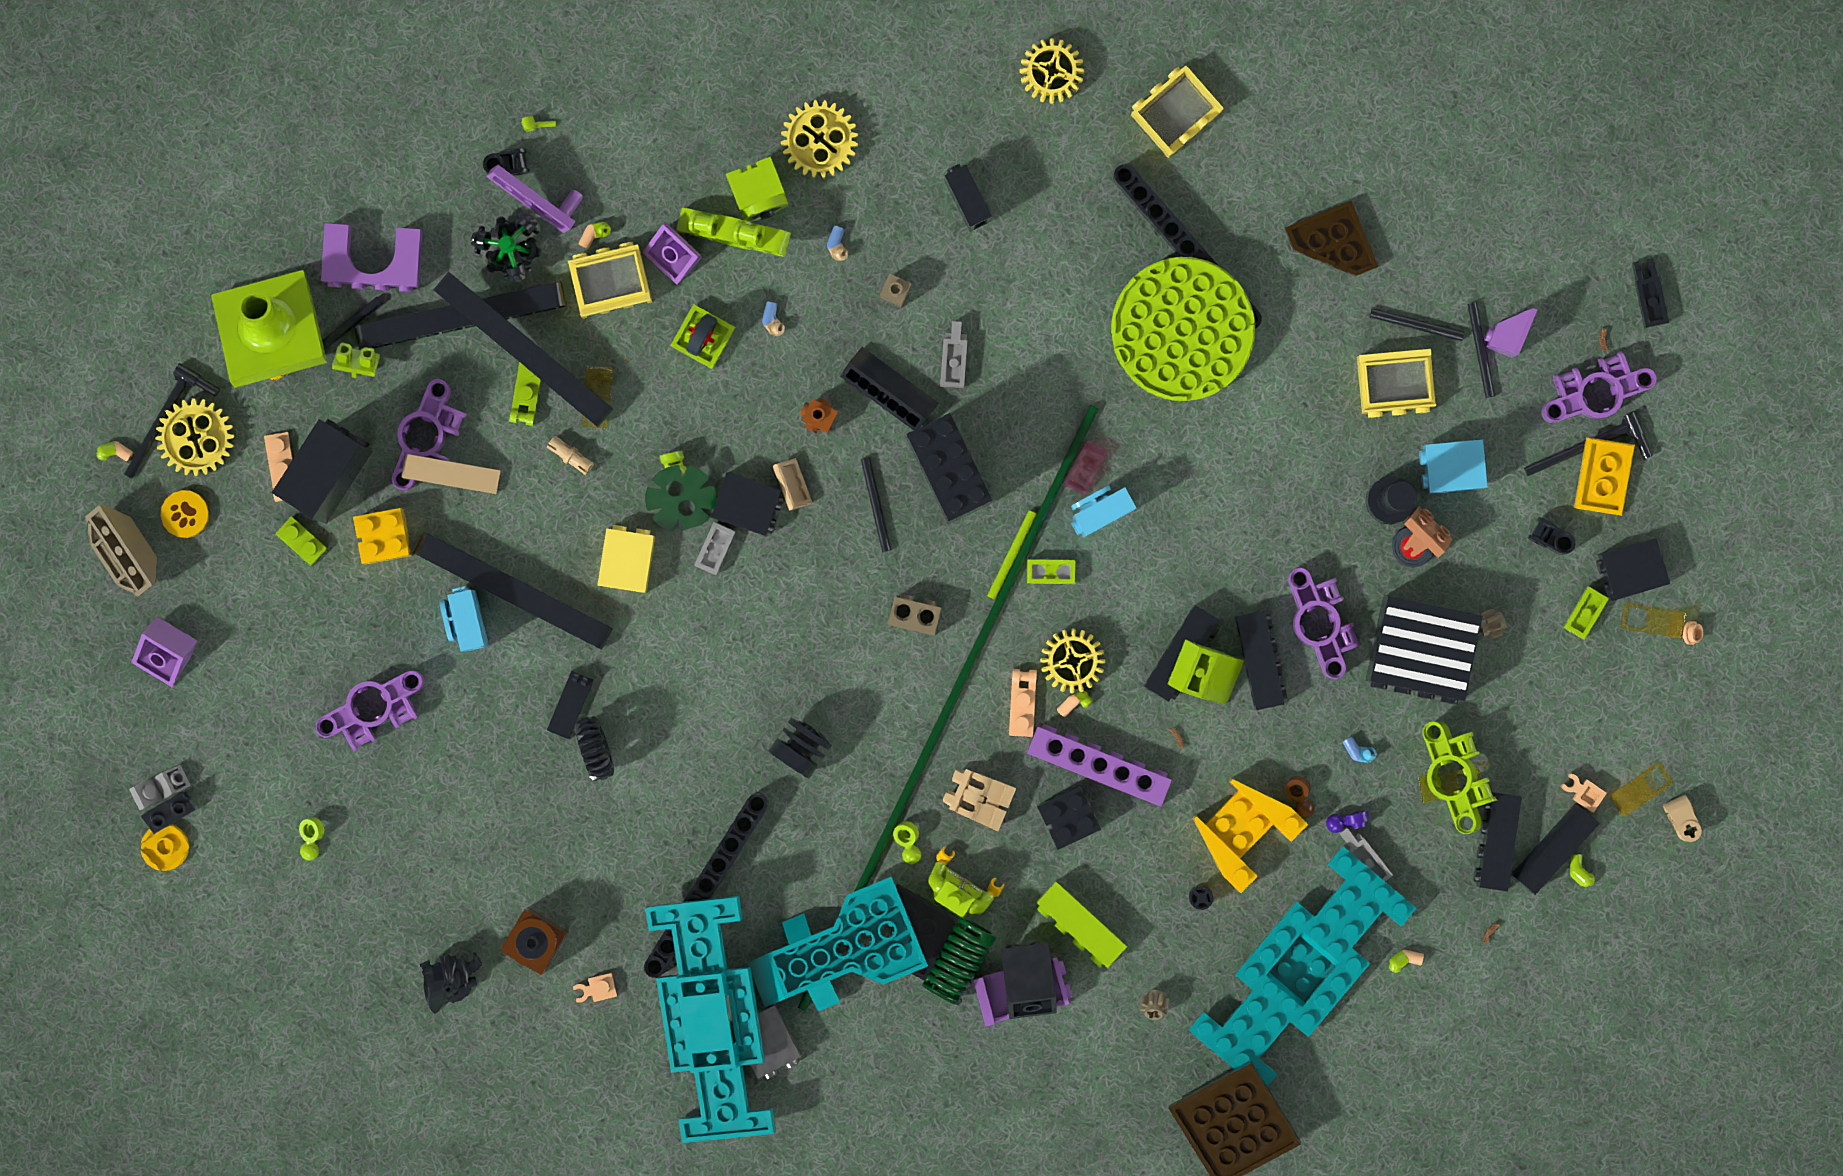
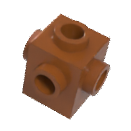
M819 397L818 401L812 399L810 403L805 402L800 415L803 416L802 422L806 423L804 428L816 434L818 430L828 434L838 415V411L830 408L832 403ZM816 412L822 413V417L820 419L814 418V414Z

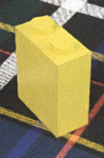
M613 525L612 529L606 528L598 586L647 593L655 536L650 535V530L636 528V533L626 532L627 527Z

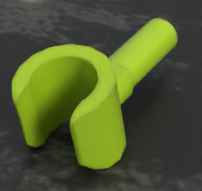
M533 116L524 117L521 121L526 132L541 127H556V121H539L535 123Z

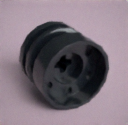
M791 717L788 723L796 728L793 733L784 727L782 731L790 739L786 742L777 738L768 752L796 772L810 779L818 767L811 759L812 755L824 758L825 754L817 748L821 745L829 750L832 745L815 728Z

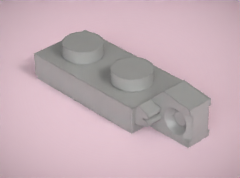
M952 321L951 333H945L940 387L964 388L968 340H966V334H961L962 322Z
M1347 826L1339 832L1346 842L1342 846L1381 879L1387 881L1393 876L1364 837L1359 833L1354 836Z

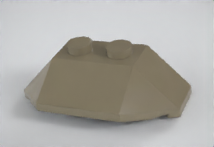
M100 504L85 516L86 523H88L90 545L116 585L129 592H133L136 596H140L155 584L157 556L131 517L104 504Z

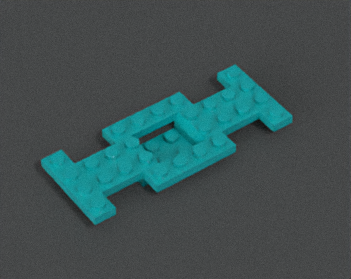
M1341 846L1327 865L1345 880L1315 916L1295 901L1234 974L1252 991L1221 1027L1203 1011L1188 1029L1232 1068L1237 1069L1252 1061L1267 1086L1277 1076V1073L1259 1058L1289 1022L1309 1037L1360 977L1370 963L1352 947L1378 916L1384 912L1399 926H1402L1417 909L1343 846Z
M739 896L645 907L648 931L672 929L678 975L656 978L671 1073L682 1071L694 1073L701 1112L699 1116L681 1117L679 1119L682 1143L774 1134L776 1127L773 1108L749 1110L743 1065L765 1062L751 968L727 969L720 923L736 922L743 919ZM727 995H729V1002L736 1042H733L729 1014L726 1002Z

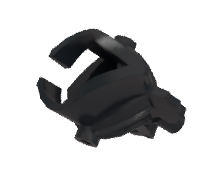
M476 952L473 953L474 958L470 962L465 961L463 955L459 959L455 955H440L437 964L430 965V960L420 964V967L423 969L425 998L427 1005L434 1014L446 1002L455 1003L461 1001L464 997L468 996L472 990L471 987L477 986L475 976L468 978L469 975L475 973L482 966L481 959L477 956Z

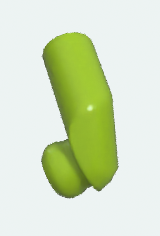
M1572 854L1570 856L1571 877L1580 886L1588 887L1593 885L1595 882L1594 875L1592 873L1589 874L1582 868V854Z

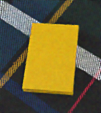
M1586 437L1574 508L1622 516L1634 444Z

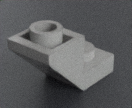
M178 765L129 790L139 810H143L191 785L181 765Z

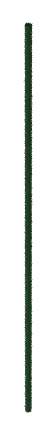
M1089 406L854 892L867 887L1099 410L1095 406ZM808 990L805 991L798 1005V1008L805 1012L812 1000Z

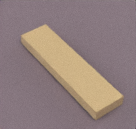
M406 454L402 478L492 494L497 492L500 470L411 454Z

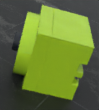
M771 156L757 161L753 166L747 165L743 170L741 168L726 174L744 221L749 222L759 218L761 220L770 218L775 215V212L789 205Z

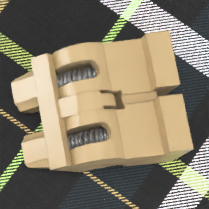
M967 769L965 771L955 770L952 781L959 784L956 793L948 790L943 798V802L950 806V810L999 831L1006 811L1000 809L999 805L1008 808L1016 788Z

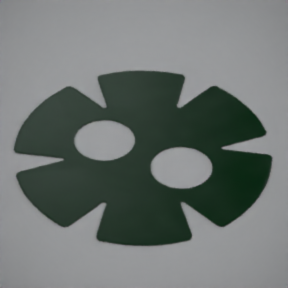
M670 466L661 470L652 478V481L661 489L647 487L645 493L647 511L662 508L652 519L667 530L673 531L678 519L680 520L682 531L697 527L709 519V515L700 507L714 509L715 487L709 486L700 489L709 477L695 467L687 466L682 478L680 466ZM671 481L682 483L683 492L679 496H671L667 493L666 488ZM684 500L693 502L695 506L694 512L689 516H683L678 511V505Z

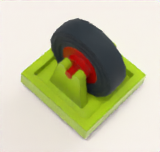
M693 304L670 346L713 369L732 336L735 327Z

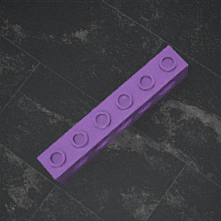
M1043 724L1042 728H1036L1027 754L1160 807L1162 806L1172 781L1167 778L1168 773L1156 768L1154 772L1145 769L1146 764L1136 760H1132L1131 763L1122 760L1123 755L1111 750L1109 755L1100 752L1101 746L1088 742L1087 746L1078 743V737L1068 733L1064 737L1055 734L1057 729ZM1056 739L1061 742L1062 749L1059 753H1051L1049 751L1048 745L1052 740ZM1076 748L1082 749L1084 752V758L1080 762H1074L1071 759V752ZM1098 757L1104 758L1107 763L1106 768L1102 771H1096L1093 767V762ZM1120 766H1125L1129 771L1128 777L1124 780H1119L1115 775L1116 769ZM1142 775H1148L1151 779V784L1146 789H1142L1138 785V779Z

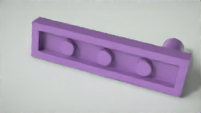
M499 165L492 168L486 176L562 233L570 230L575 223L570 217L583 199V195L578 191L572 189L558 209Z

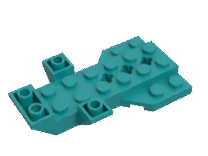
M892 877L848 894L834 927L813 935L805 913L782 922L789 945L747 963L748 967L751 968V974L764 1007L808 990L818 1011L840 1003L832 980L842 975L854 972L884 985L928 967L919 940ZM888 924L889 927H894L895 931L892 932V937L882 934L883 925ZM863 933L872 937V941H869L871 945L868 947L865 943L860 944L859 942ZM843 942L844 945L850 946V950H847L848 954L846 956H844L843 953L837 952V948L840 947L839 943Z

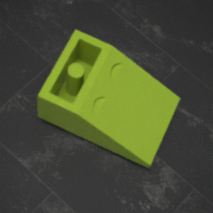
M1185 640L1168 685L1200 699L1227 705L1244 660Z

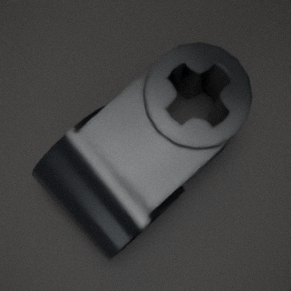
M512 149L506 152L487 155L483 160L485 173L488 175L490 172L487 168L488 163L492 160H497L501 163L500 167L513 176L529 174L530 169L527 168L525 158L527 149ZM516 158H518L519 167H517V160H516Z
M1538 517V524L1532 535L1527 537L1530 541L1559 555L1569 554L1576 546L1574 536L1541 517ZM1560 538L1568 539L1570 542L1568 550L1564 551L1558 547V540Z

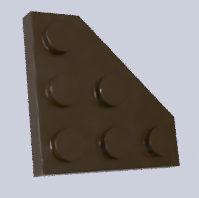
M1352 201L1284 228L1293 251L1356 277L1379 267Z

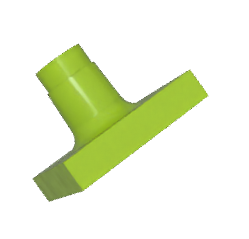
M304 270L211 295L229 380L234 388L327 363L311 289Z

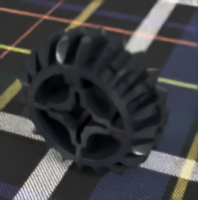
M592 716L576 721L575 733L590 778L597 781L613 776L614 764L599 719Z

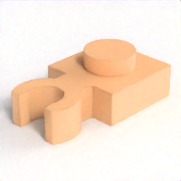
M1568 774V777L1573 779V786L1567 787L1565 784H1562L1561 788L1567 792H1575L1573 800L1594 813L1607 793L1587 779H1585L1583 784H1580L1579 778L1576 775Z
M612 973L588 978V986L584 984L573 986V990L582 989L584 991L583 997L576 998V1002H583L591 995L594 1002L618 996Z

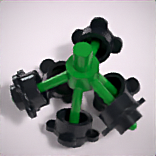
M518 213L516 215L518 218L516 222L507 221L505 217L500 216L496 219V225L490 232L485 231L484 226H480L478 231L472 234L471 244L475 247V254H480L481 250L487 251L491 245H497L500 250L488 251L485 255L486 259H488L486 268L489 272L501 271L502 273H508V275L504 276V279L512 278L513 282L525 279L526 273L532 271L531 267L526 268L525 265L529 266L533 259L540 257L541 249L537 248L536 240L529 237L532 233L537 235L539 230L536 228V220L528 214L523 216ZM521 234L529 237L527 240L521 241L516 245L515 240ZM515 250H516L517 256H518L520 259H523L522 262L516 263V260H515V257H514V254H513V252H514Z

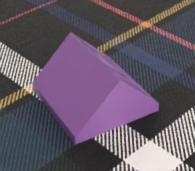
M666 222L660 227L642 252L676 285L702 259L701 255Z

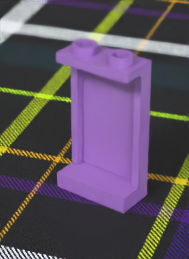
M1057 956L1051 957L1056 1006L1068 1005V999L1073 997L1069 984L1064 985L1062 975H1066L1063 960L1058 961ZM1003 970L974 978L985 1026L994 1025L996 1022L1009 1019Z

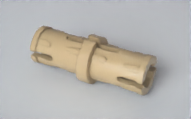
M556 435L547 445V448L559 455L564 463L574 466L585 476L592 469L591 466H594V463L580 454L576 447L573 446L572 448Z

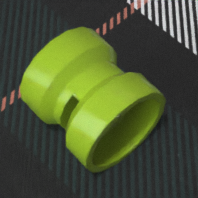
M683 451L660 456L661 463L665 468L670 467L669 464L678 462V464L674 465L680 466L681 475L684 476L687 467L683 465Z

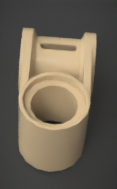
M1686 795L1663 804L1665 812L1669 813L1667 817L1681 840L1693 842L1699 839L1702 832L1701 826ZM1686 825L1694 827L1692 837L1684 835V831L1687 830Z

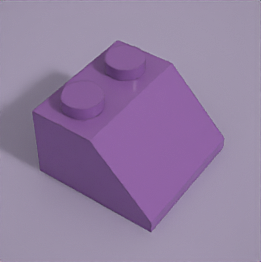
M156 616L142 633L131 663L173 687L191 658L197 640Z

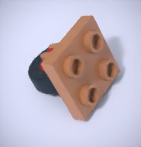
M1418 506L1404 523L1406 526L1399 529L1393 537V555L1404 566L1420 567L1429 562L1433 554L1439 558L1453 540L1450 537V532L1444 526H1439L1427 509H1422Z

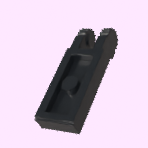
M1653 258L1647 259V269L1650 278L1643 279L1639 262H1633L1632 267L1636 280L1635 287L1644 328L1668 324L1669 318L1660 276L1657 275Z

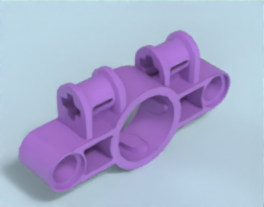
M1622 351L1617 352L1616 356L1598 359L1601 372L1593 373L1583 379L1577 367L1562 375L1555 374L1553 375V380L1559 398L1546 403L1542 407V417L1549 423H1556L1581 413L1592 419L1608 417L1620 408L1623 398L1651 389L1656 384V374L1648 368L1631 373ZM1617 363L1616 366L1609 367V365ZM1641 373L1646 374L1649 378L1647 386H1642L1639 383L1638 378ZM1597 378L1611 384L1612 396L1615 395L1613 406L1600 410L1598 413L1593 412L1586 406L1588 405L1587 400L1582 395L1588 381L1590 384L1598 381ZM1572 379V381L1564 383V381ZM1551 405L1559 409V416L1557 418H1552L1548 414V409Z
M441 379L432 380L428 384L418 412L407 415L398 427V441L403 450L392 475V482L400 490H410L417 482V480L410 479L406 486L399 484L398 479L403 472L406 454L449 461V458L437 454L445 443V432L459 436L458 429L462 419L467 416L466 413L446 406L451 395V388L448 383ZM438 384H443L445 393L440 397H436L433 393L434 387ZM418 418H422V420L431 424L434 422L438 429V436H435L433 442L434 447L421 453L417 448L412 447L410 449L405 440V434L411 428L409 424Z
M1294 569L1287 578L1298 607L1293 618L1294 632L1300 641L1313 646L1324 675L1331 679H1338L1346 671V665L1341 653L1358 647L1362 643L1357 640L1353 629L1355 626L1353 622L1340 627L1339 614L1332 606L1344 600L1336 586L1337 579L1333 578L1314 585L1311 575L1306 569ZM1297 572H1301L1305 576V582L1301 586L1293 582V576ZM1315 605L1330 612L1328 614L1330 622H1334L1331 634L1328 637L1325 635L1317 638L1318 642L1306 638L1303 635L1305 630L1299 624L1303 612L1316 609ZM1332 661L1340 665V671L1336 675H1332L1328 671V665Z
M408 671L385 684L375 681L357 684L349 692L345 705L317 720L315 727L317 733L322 737H333L343 732L353 751H357L359 746L369 741H376L371 727L379 726L390 718L395 728L398 729L401 727V724L408 720L418 718V714L409 696L423 688L425 684L424 676L418 671ZM410 675H415L419 680L416 688L412 689L407 684V679ZM368 686L380 689L382 691L380 695L384 701H387L384 715L373 718L374 722H367L361 719L358 708L354 707V698L357 693L360 694L368 690ZM326 720H330L334 725L331 733L324 732L322 728Z

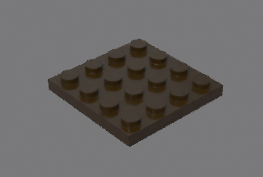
M1252 1061L1169 1105L1168 1108L1210 1176H1243L1301 1145V1140Z

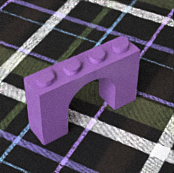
M325 223L321 281L327 283V287L342 288V284H351V289L365 290L367 285L375 286V290L389 291L390 287H399V292L410 293L413 292V288L420 289L423 231L421 229L396 228L395 254L391 264L382 272L366 274L358 271L351 260L352 227L343 224Z

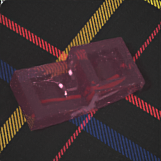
M1086 440L1063 485L1085 495L1108 450Z

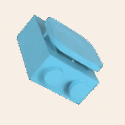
M1483 440L1424 445L1423 450L1419 451L1420 464L1424 465L1425 474L1421 476L1422 487L1427 489V494L1487 488Z
M1108 485L1071 506L1073 511L1078 508L1081 509L1079 513L1073 516L1074 521L1071 523L1076 534H1082L1083 537H1086L1137 509L1126 488L1107 496L1106 493L1111 490Z
M466 586L452 589L453 594L447 595L448 600L439 601L448 640L450 642L458 640L460 651L462 652L488 647L489 643L476 590H471Z

